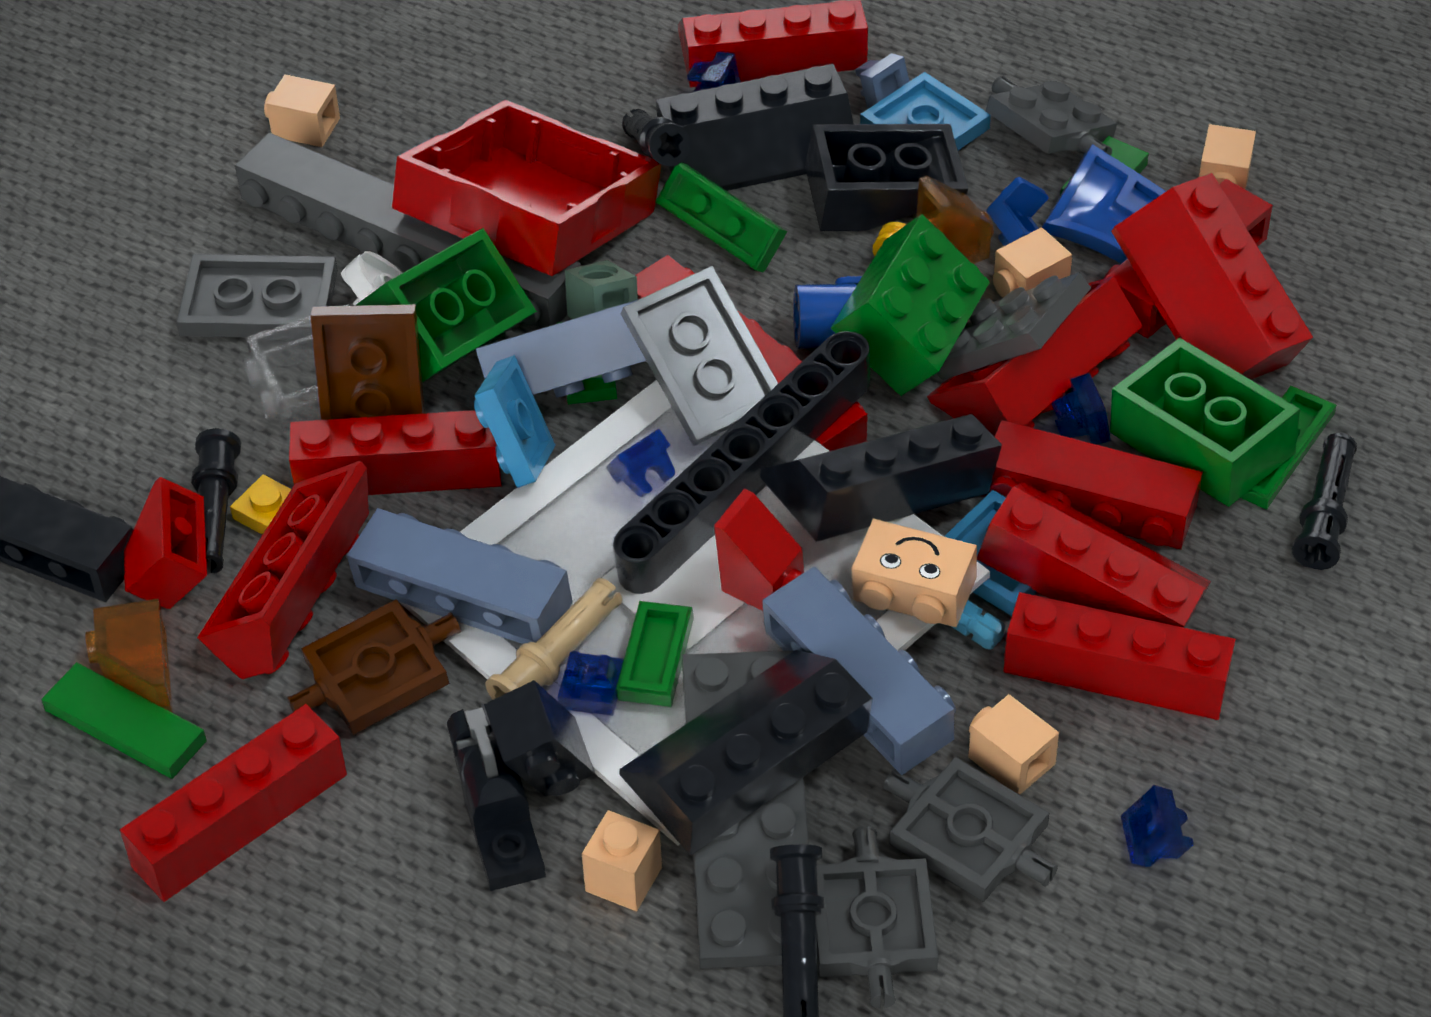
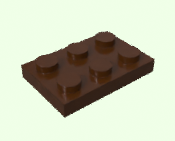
M416 304L312 307L310 319L321 420L425 413Z

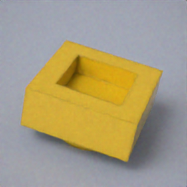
M263 474L230 506L232 518L263 535L291 489Z

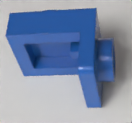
M1021 177L1015 178L986 209L1001 231L998 239L1004 246L1039 229L1031 217L1049 198L1043 189Z

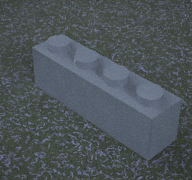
M635 301L476 348L484 378L487 377L497 361L515 355L533 396L551 389L554 390L556 398L579 392L585 389L582 380L602 375L604 383L633 375L630 366L644 362L646 359L620 313L624 306Z
M377 508L347 554L357 588L392 600L397 599L398 602L442 617L452 612L453 616L460 623L522 644L537 642L573 603L567 570L560 568L555 563L548 560L537 561L513 553L507 547L499 544L489 545L467 538L457 530L449 528L443 530L419 522L413 516L405 513L394 514Z
M814 566L762 600L765 632L783 651L799 650L836 659L873 698L868 730L864 736L901 776L954 740V714L956 713V708L951 697L942 687L938 685L932 687L920 674L916 662L908 652L902 649L897 651L888 642L879 623L869 614L863 616L851 604L848 593L838 581L834 579L829 581Z

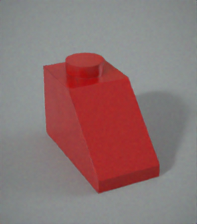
M163 477L158 478L154 482L124 550L126 592L163 608L171 609L207 576L204 496Z
M744 488L714 525L721 589L723 592L763 611L762 600L804 573L803 550L753 492Z

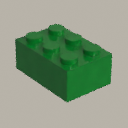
M921 214L883 242L832 324L831 329L835 333L850 331L862 335L869 345L870 367L902 396L940 371L990 281L939 229Z
M484 228L387 281L355 305L416 304L422 383L475 352L476 348L483 347L537 312Z
M1178 338L1112 388L1110 433L1151 459L1203 472L1200 490L1229 507L1295 454L1300 409L1185 340Z

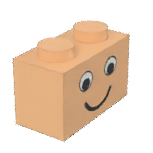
M873 519L851 568L853 600L862 602L876 610L888 609L914 616L925 623H941L957 628L977 578V545Z

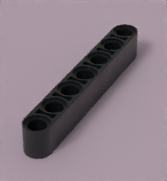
M843 331L827 338L618 531L613 540V550L618 579L625 590L644 594L652 592L662 585L715 535L714 525L744 488L757 495L767 486L760 478L761 469L793 461L870 387L869 345L862 335Z

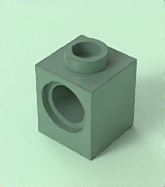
M609 260L565 270L567 316L572 319L638 300L637 276Z

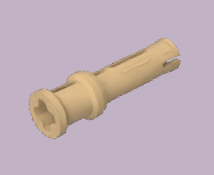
M596 579L592 586L537 642L521 645L516 650V659L501 674H493L486 680L485 686L491 698L494 700L533 680L540 686H550L558 679L559 665L615 608L622 604L623 599L620 592H616L611 598L608 597L616 587L606 579Z

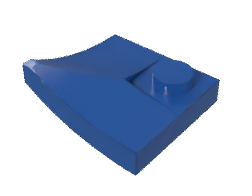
M1092 144L1084 154L1070 181L1043 223L1042 228L1052 236L1081 244L1122 264L1127 260V257L1111 230L1114 226L1166 191Z

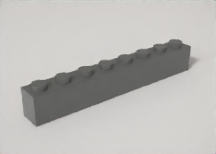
M268 133L235 164L241 199L251 206L267 209L282 216L290 223L304 225L320 232L327 239L341 241L359 249L362 253L370 251L378 254L390 263L398 266L404 272L463 239L392 209L393 184L272 133ZM501 255L537 311L523 320L522 323L545 328L561 322L567 315L565 270L580 267L581 263L575 262L554 276H550Z

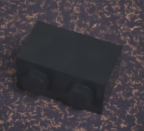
M535 680L484 704L504 764L543 796L567 794L580 785V781L595 774L575 716Z

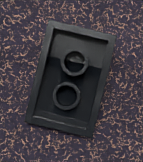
M950 124L813 125L805 169L820 231H867L967 195L968 185Z

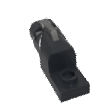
M481 704L479 708L467 711L462 709L453 713L447 721L448 734L462 784L465 806L490 891L546 877L545 865L531 823L529 803L521 777L504 764L484 704Z

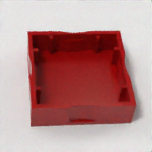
M503 100L469 118L459 128L442 135H437L397 156L392 209L463 239L484 228L500 255L547 275L554 276L654 212L661 164L650 157L610 141L584 134L558 120L508 100Z

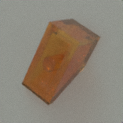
M929 176L920 178L918 184L917 217L923 214L971 263L975 264L990 257L991 237L994 234L993 224L988 214L983 210L980 211L967 195Z
M153 599L94 608V631L85 633L90 664L99 663L104 677L173 713L167 630L159 600Z

